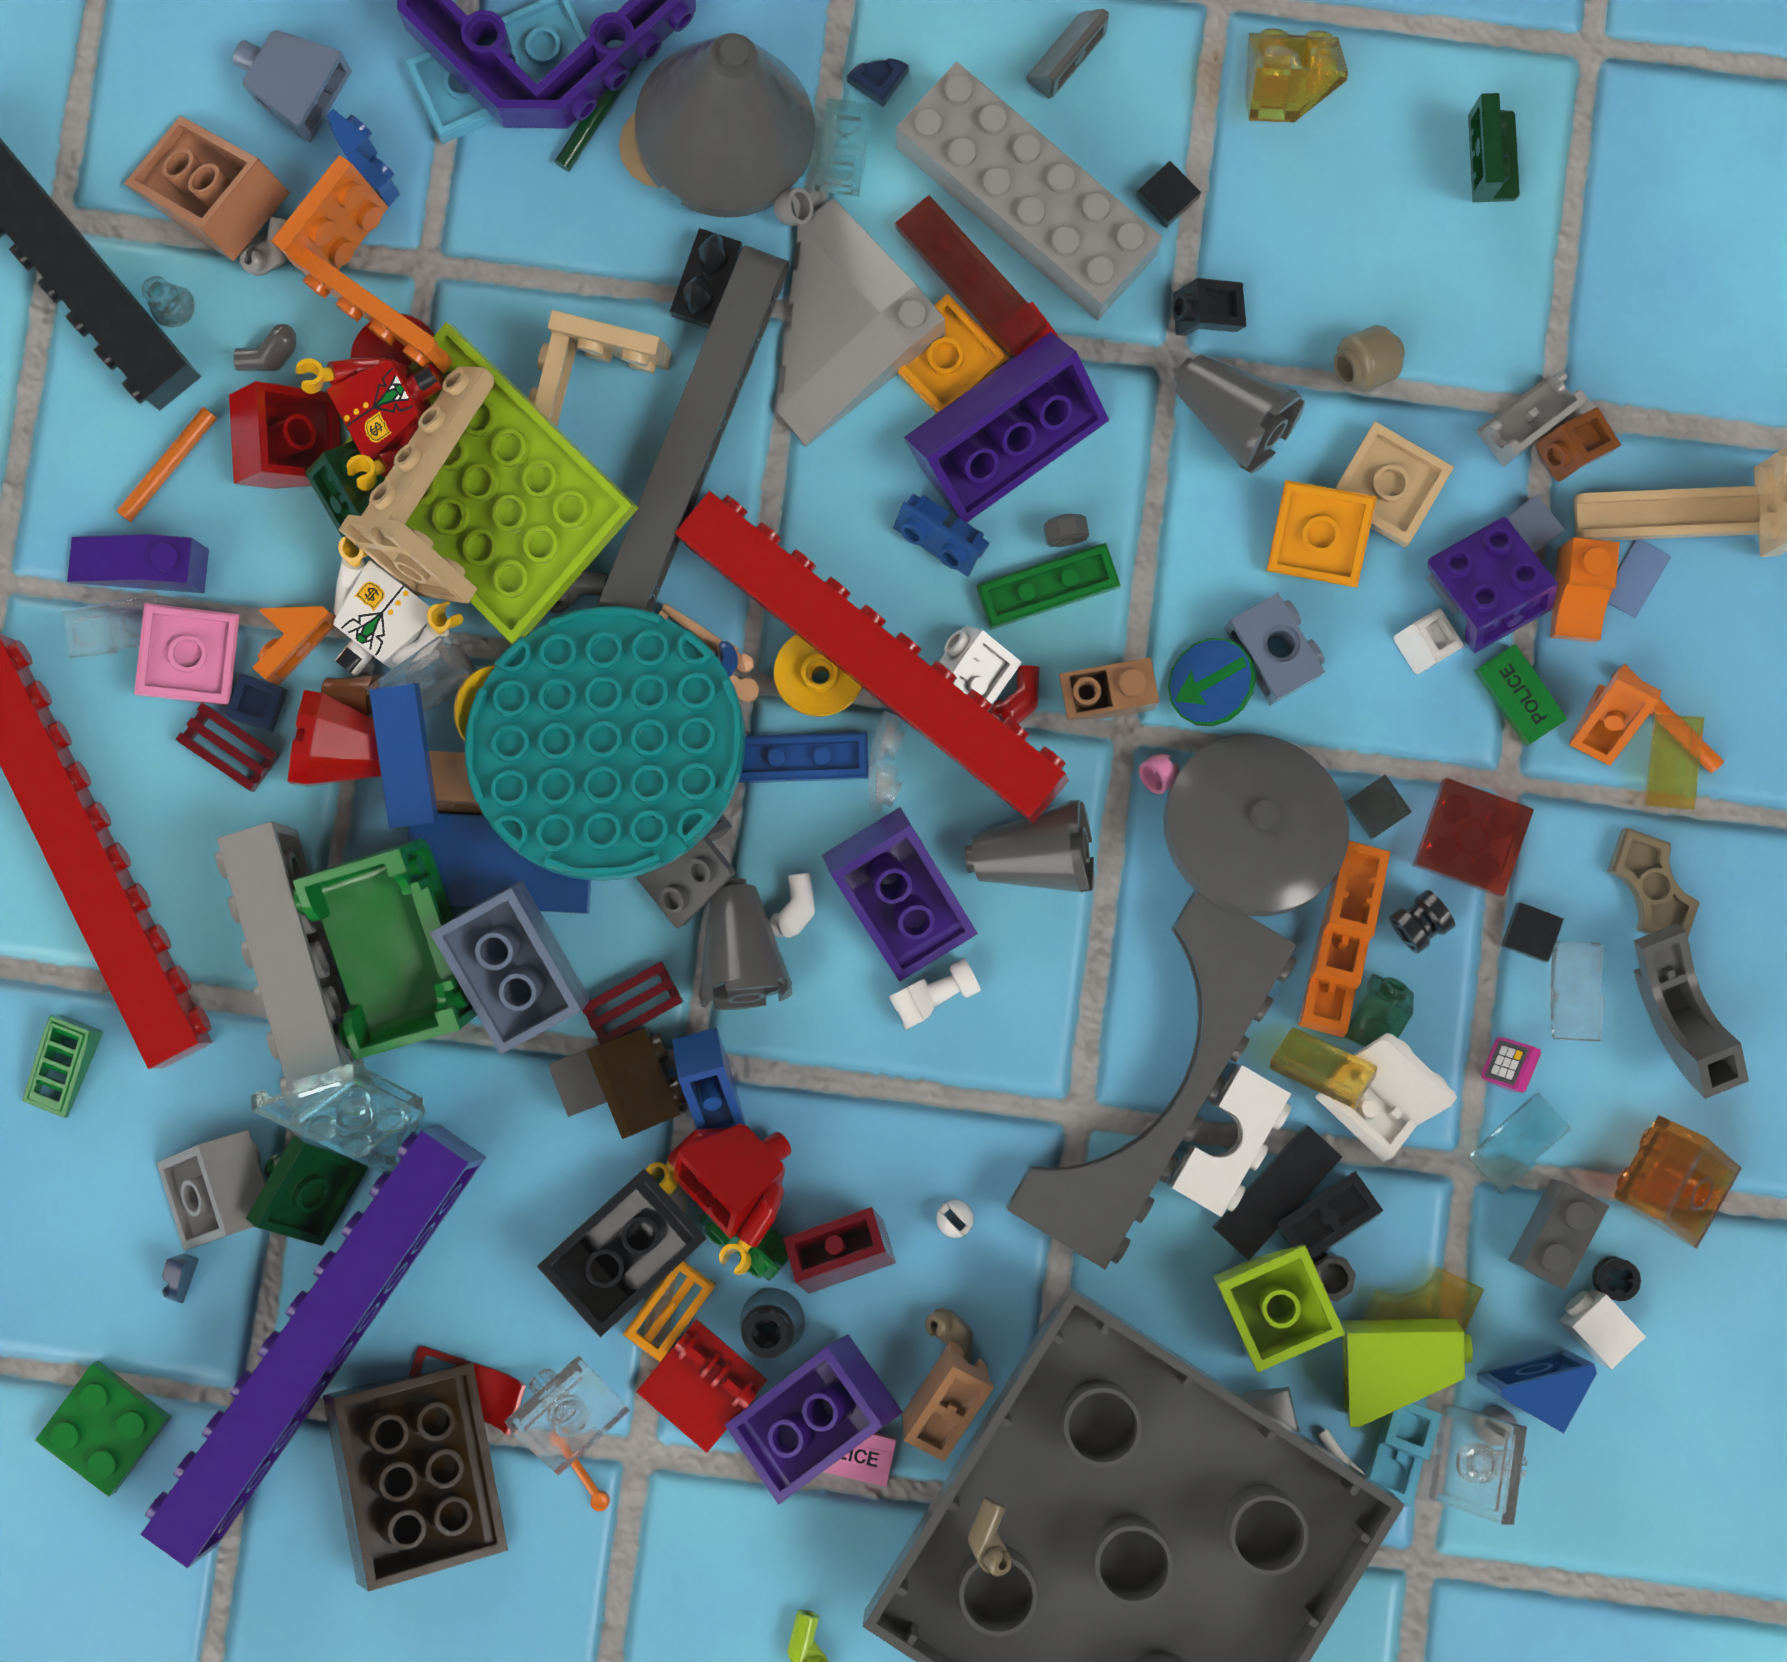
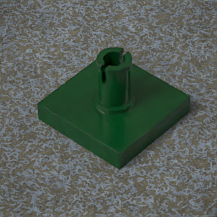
M294 1135L284 1153H277L267 1161L264 1173L268 1180L245 1219L257 1228L323 1246L370 1165L359 1156Z

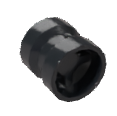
M1429 889L1415 898L1413 906L1408 909L1401 908L1389 916L1391 925L1398 936L1416 954L1428 947L1430 939L1436 934L1444 935L1456 926L1454 918L1447 907Z

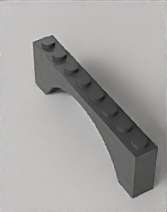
M1196 890L1191 894L1171 928L1181 944L1190 965L1195 983L1198 1011L1196 1040L1192 1057L1176 1094L1165 1110L1145 1131L1120 1149L1106 1156L1066 1167L1046 1168L1029 1166L1006 1205L1007 1210L1103 1269L1107 1268L1110 1261L1117 1264L1125 1254L1131 1241L1125 1235L1134 1220L1141 1224L1148 1215L1155 1200L1149 1196L1158 1180L1165 1183L1178 1163V1158L1173 1156L1182 1140L1187 1143L1190 1142L1202 1122V1118L1197 1116L1200 1108L1206 1099L1212 1103L1220 1093L1226 1081V1078L1221 1076L1229 1059L1237 1062L1250 1040V1038L1244 1035L1253 1019L1257 1022L1263 1019L1273 1002V998L1268 996V993L1275 981L1284 982L1297 961L1295 957L1291 956L1297 946L1296 944L1248 915L1238 914L1215 905Z

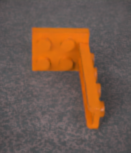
M339 155L273 237L271 242L287 256V259L296 268L304 273L306 277L303 282L324 299L329 294H332L339 299L335 305L356 322L362 316L370 321L371 325L368 328L388 345L391 346L395 340L405 346L402 353L420 368L431 363L441 373L445 374L451 366L452 359L443 349L438 347L437 341L431 335L339 271L342 266L351 260L355 249L367 234L378 226L382 215L389 208L355 166Z

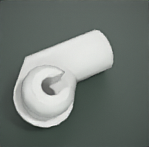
M810 873L788 876L791 901L780 913H774L769 920L773 934L776 937L785 936L791 938L798 935L813 918L815 906Z

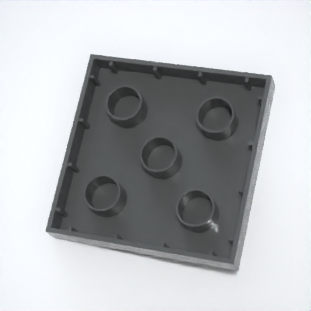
M1068 1284L864 1610L863 1627L916 1662H1310L1405 1505L1392 1492ZM984 1497L994 1499L1006 1506L997 1532L1007 1551L1012 1556V1566L1002 1576H994L983 1571L968 1544L969 1532Z

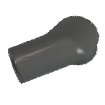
M278 324L272 328L259 348H235L233 358L235 369L237 371H277L281 369L296 348V333L294 329L286 324Z

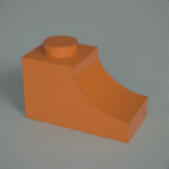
M1573 537L1558 548L1555 580L1558 586L1552 610L1550 638L1593 643L1601 640L1606 607L1613 589L1616 588L1620 542Z

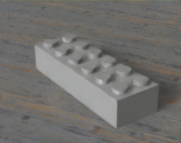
M957 61L896 127V148L1097 321L1157 256L1162 240L1161 235Z
M271 821L217 838L220 849L215 854L217 867L222 877L229 880L233 896L228 898L229 909L234 921L237 924L241 923L246 941L241 943L242 955L246 965L250 969L254 968L258 986L254 988L255 1001L262 1014L266 1013L271 1031L267 1033V1042L272 1056L275 1059H279L284 1077L280 1078V1088L285 1102L288 1105H293L294 1112L320 1109L371 1093L372 1088L363 1058L353 1060L350 1049L345 1048L340 1039L339 1023L343 1021L344 1013L349 1008L322 921L312 922L306 915H301L294 904L293 891L295 887L293 880L310 874L297 829Z

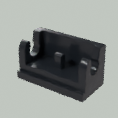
M1354 1171L1284 1218L1277 1225L1280 1228L1279 1233L1291 1247L1304 1244L1313 1261L1374 1220L1383 1212V1209L1356 1171Z

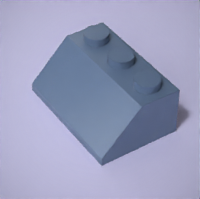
M523 880L478 903L430 932L500 1055L581 1012L591 1000Z

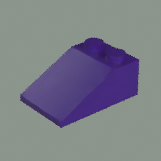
M901 807L822 854L834 881L899 982L978 934Z
M847 1334L814 1355L730 1420L725 1426L779 1505L903 1412L852 1338Z

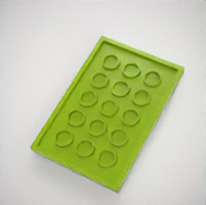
M445 322L433 337L437 341L438 347L443 349L452 359L449 369L445 374L441 373L444 380L457 367H485L493 375L494 385L405 525L429 537L434 543L432 549L441 557L449 558L464 568L466 571L464 577L478 588L470 602L513 644L521 636L523 638L526 637L639 507L454 325ZM414 362L408 366L414 373L422 369ZM442 390L429 398L432 406ZM350 435V437L345 441V443H348V442H350V441H353V438L351 437V435Z

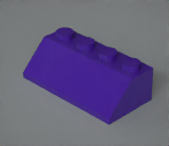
M1050 332L904 436V439L920 468L955 516L967 523L1107 423L1109 418L1077 351Z

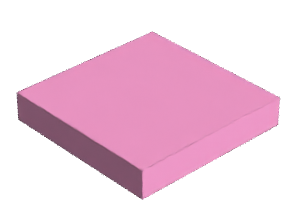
M144 603L134 694L136 696L229 706L232 694L240 614Z

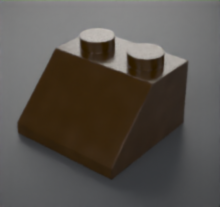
M643 1028L586 1050L622 1139L685 1113L682 1104L687 1101L678 1076L671 1078L664 1061L670 1059V1054L660 1033L653 1035L650 1028Z

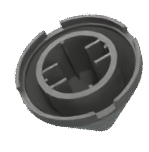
M729 33L683 47L670 54L656 66L645 81L638 97L635 112V140L640 159L651 179L659 188L663 186L670 193L681 199L682 206L709 216L724 218L742 217L759 213L774 206L775 199L783 191L790 189L801 176L803 177L812 155L815 140V117L804 86L787 65L747 37L736 33Z

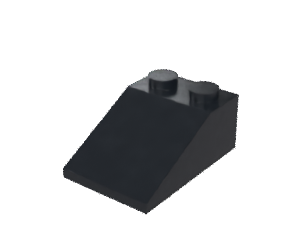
M643 1169L539 1263L537 1268L601 1338L707 1238L653 1177Z

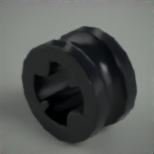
M1614 1256L1605 1257L1593 1269L1592 1280L1594 1287L1597 1291L1607 1294L1611 1300L1627 1301L1634 1297L1640 1289V1272L1628 1260ZM1610 1269L1620 1272L1625 1270L1626 1276L1621 1277V1279L1625 1280L1626 1284L1622 1289L1614 1286L1608 1288L1606 1281L1612 1280L1607 1277Z

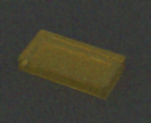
M1654 713L1644 805L1695 810L1704 717Z
M1294 1027L1291 1028L1270 1062V1069L1353 1109L1356 1108L1377 1072V1066Z

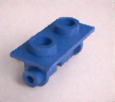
M913 493L907 502H903L893 529L901 533L908 542L919 545L938 557L947 567L958 570L969 577L978 557L981 558L990 544L989 541L983 538L985 533L975 529L960 518H957L949 529L943 524L949 517L950 512L930 500L924 494L919 497Z

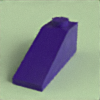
M150 534L72 537L67 582L72 584L205 593L209 549L190 537Z

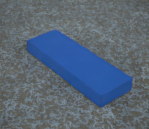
M419 683L369 689L389 829L439 822Z
M867 732L745 736V755L738 783L869 779Z

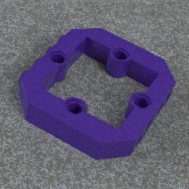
M397 0V10L405 30L504 128L567 129L576 120L582 121L594 111L597 99L608 88L611 91L619 89L628 79L629 70L632 67L638 65L642 60L648 61L653 58L660 50L662 42L674 31L680 32L686 28L693 19L694 12H696V0H628L616 12L604 13L597 17L591 24L590 36L537 84L511 59L512 48L506 26L501 17L496 13L480 10L467 16L452 0ZM485 38L496 39L489 46L478 45ZM612 40H620L624 42L621 46L617 48H608L605 46L608 42Z

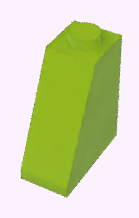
M1456 1319L1342 1320V1328L1345 1332V1335L1342 1336L1344 1414L1349 1426L1361 1427L1464 1380L1465 1363H1472L1473 1359L1470 1334H1464L1462 1327Z

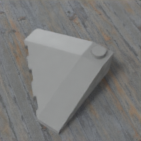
M834 198L814 212L808 223L798 225L796 240L797 245H800L798 270H793L789 305L793 307L791 330L786 331L782 368H786L784 391L778 395L777 413L805 447L896 376L899 368L904 364L907 366L926 351L935 340L946 335L945 318L916 283Z

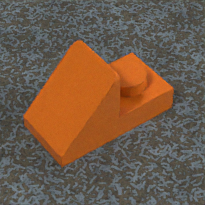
M323 606L260 608L259 611L284 634L279 639L274 638L262 647L258 653L259 661L252 668L265 680L279 686L335 627L333 624L336 616Z
M1619 669L1607 687L1598 685L1570 739L1569 745L1611 766L1660 701L1661 690Z

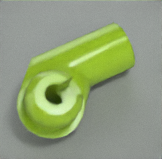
M797 1610L787 1649L791 1662H829L814 1640L820 1616L812 1611Z

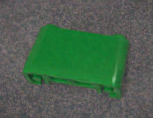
M419 838L293 880L295 887L293 900L296 909L301 915H306L312 922L322 921L351 1008L346 1010L343 1021L339 1023V1035L345 1048L350 1049L353 1060L458 1031L477 1016L430 934L434 929L453 919L454 915L431 848L424 839Z

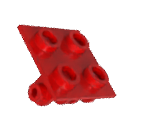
M696 1319L638 1388L636 1393L702 1450L708 1453L727 1430L725 1424L749 1406L768 1379Z

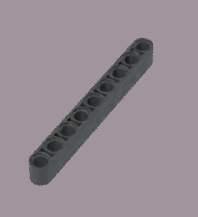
M747 245L743 247L638 503L639 508L633 515L609 574L598 607L623 606L652 612L680 543V539L676 536L675 531L693 511L788 273L789 261Z

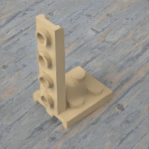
M552 310L547 327L552 332L549 344L543 343L538 357V369L542 370L538 388L533 387L531 389L528 399L558 427L577 349L585 351L584 356L605 363H611L612 356L621 358V360L629 363V368L649 374H654L656 367L669 370L673 353L658 336Z
M457 367L456 370L452 371L445 378L442 392L433 406L428 408L420 417L419 427L409 443L396 454L394 466L384 482L372 491L369 498L370 503L362 516L348 515L339 528L342 534L416 596L468 604L478 589L464 577L466 571L462 566L449 558L441 557L432 549L434 543L429 537L420 531L408 528L405 523L493 387V375L485 367Z
M1787 446L1754 467L1755 486L1577 494L1573 497L1576 538L1614 541L1758 535L1760 557L1780 556L1787 552Z

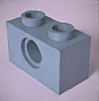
M1279 593L1230 619L1224 627L1230 639L1241 645L1253 660L1256 683L1270 706L1313 682L1325 673L1322 667L1325 659L1320 648L1314 640H1306L1298 627L1301 624V618L1297 609L1291 601H1283ZM1268 638H1282L1288 645V656L1285 658L1273 656L1267 647Z

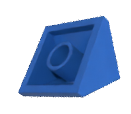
M1563 1350L1477 1373L1479 1383L1564 1434L1593 1382L1597 1371L1594 1363L1568 1350Z

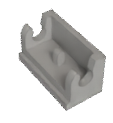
M1559 371L1551 378L1548 375L1475 431L1503 467L1574 414L1589 400L1582 390L1570 393L1563 383L1567 379L1566 373Z

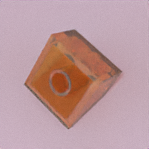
M1658 1115L1654 1124L1643 1133L1639 1144L1640 1148L1632 1163L1621 1172L1617 1180V1189L1612 1197L1632 1212L1697 1249L1742 1168L1707 1137Z

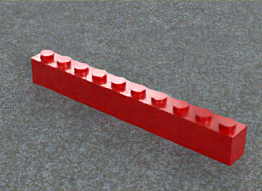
M709 491L675 531L676 536L683 544L1034 824L1069 782L1066 773L1062 770L1066 763L1049 748L1044 746L1039 752L1025 740L1028 738L1029 733L1009 717L1002 723L989 712L993 705L977 691L971 689L966 694L953 683L957 677L943 664L935 660L930 666L921 659L918 654L922 649L905 634L900 632L896 638L882 628L886 623L885 619L871 607L865 604L861 609H858L847 600L851 593L831 576L826 582L813 573L816 565L797 549L791 555L778 545L782 538L763 522H760L757 527L744 518L748 512L732 497L726 495L721 500Z
M0 634V766L147 1068H165L212 1044L213 1042L208 1034L212 1029L211 1023L204 1010L200 1006L195 1007L188 993V990L191 989L190 980L180 965L175 966L168 952V949L171 948L170 939L160 924L155 925L148 911V908L151 907V901L147 892L141 884H135L128 870V867L131 866L128 853L119 842H114L108 830V827L111 826L109 814L100 802L94 801L88 789V786L92 784L91 778L85 767L79 761L75 762L68 748L72 744L71 737L64 725L58 720L55 721L48 707L52 704L48 690L39 680L35 681L29 668L33 664L30 653L21 641H16Z

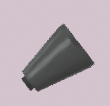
M1199 355L1195 359L1187 358L1180 365L1174 376V380L1177 382L1175 388L1177 395L1236 463L1249 473H1254L1261 469L1276 454L1270 448L1280 437L1286 441L1304 408L1305 401L1301 399L1302 396L1297 391L1205 355Z
M1070 800L1046 809L1034 824L1023 817L974 835L972 845L965 846V861L968 872H975L978 881L1082 893L1084 891H1092L1095 881L1094 857H1090L1089 843L1092 842L1084 803L1080 802V800Z
M731 878L710 899L699 989L701 1006L706 1008L710 1001H714L715 1010L757 1008L767 1005L766 996L777 993L779 1002L792 995V982L757 888L747 884L746 879Z

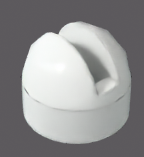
M952 1199L940 1206L937 1211L936 1221L938 1228L944 1235L951 1238H960L971 1230L974 1216L968 1204L961 1200ZM949 1209L966 1224L961 1230L944 1215Z

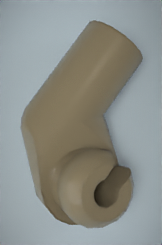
M940 1308L930 1313L925 1321V1328L928 1334L931 1336L935 1335L945 1345L952 1341L961 1346L965 1354L964 1359L972 1365L971 1328L951 1310Z
M984 1497L969 1532L968 1544L983 1571L994 1576H1002L1012 1566V1556L1007 1551L997 1532L1006 1506L994 1499Z

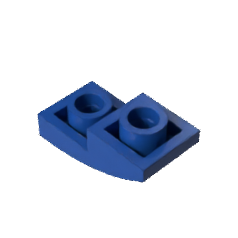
M332 109L327 114L339 146L349 162L355 166L389 207L400 193L391 180L394 176L393 171L376 157L378 153L369 140L372 132L355 116L350 115L345 119Z

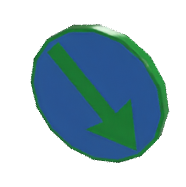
M1208 638L1194 643L1179 656L1171 669L1168 691L1172 706L1183 719L1196 726L1213 727L1230 721L1244 710L1253 695L1256 681L1253 660L1241 645L1227 638Z

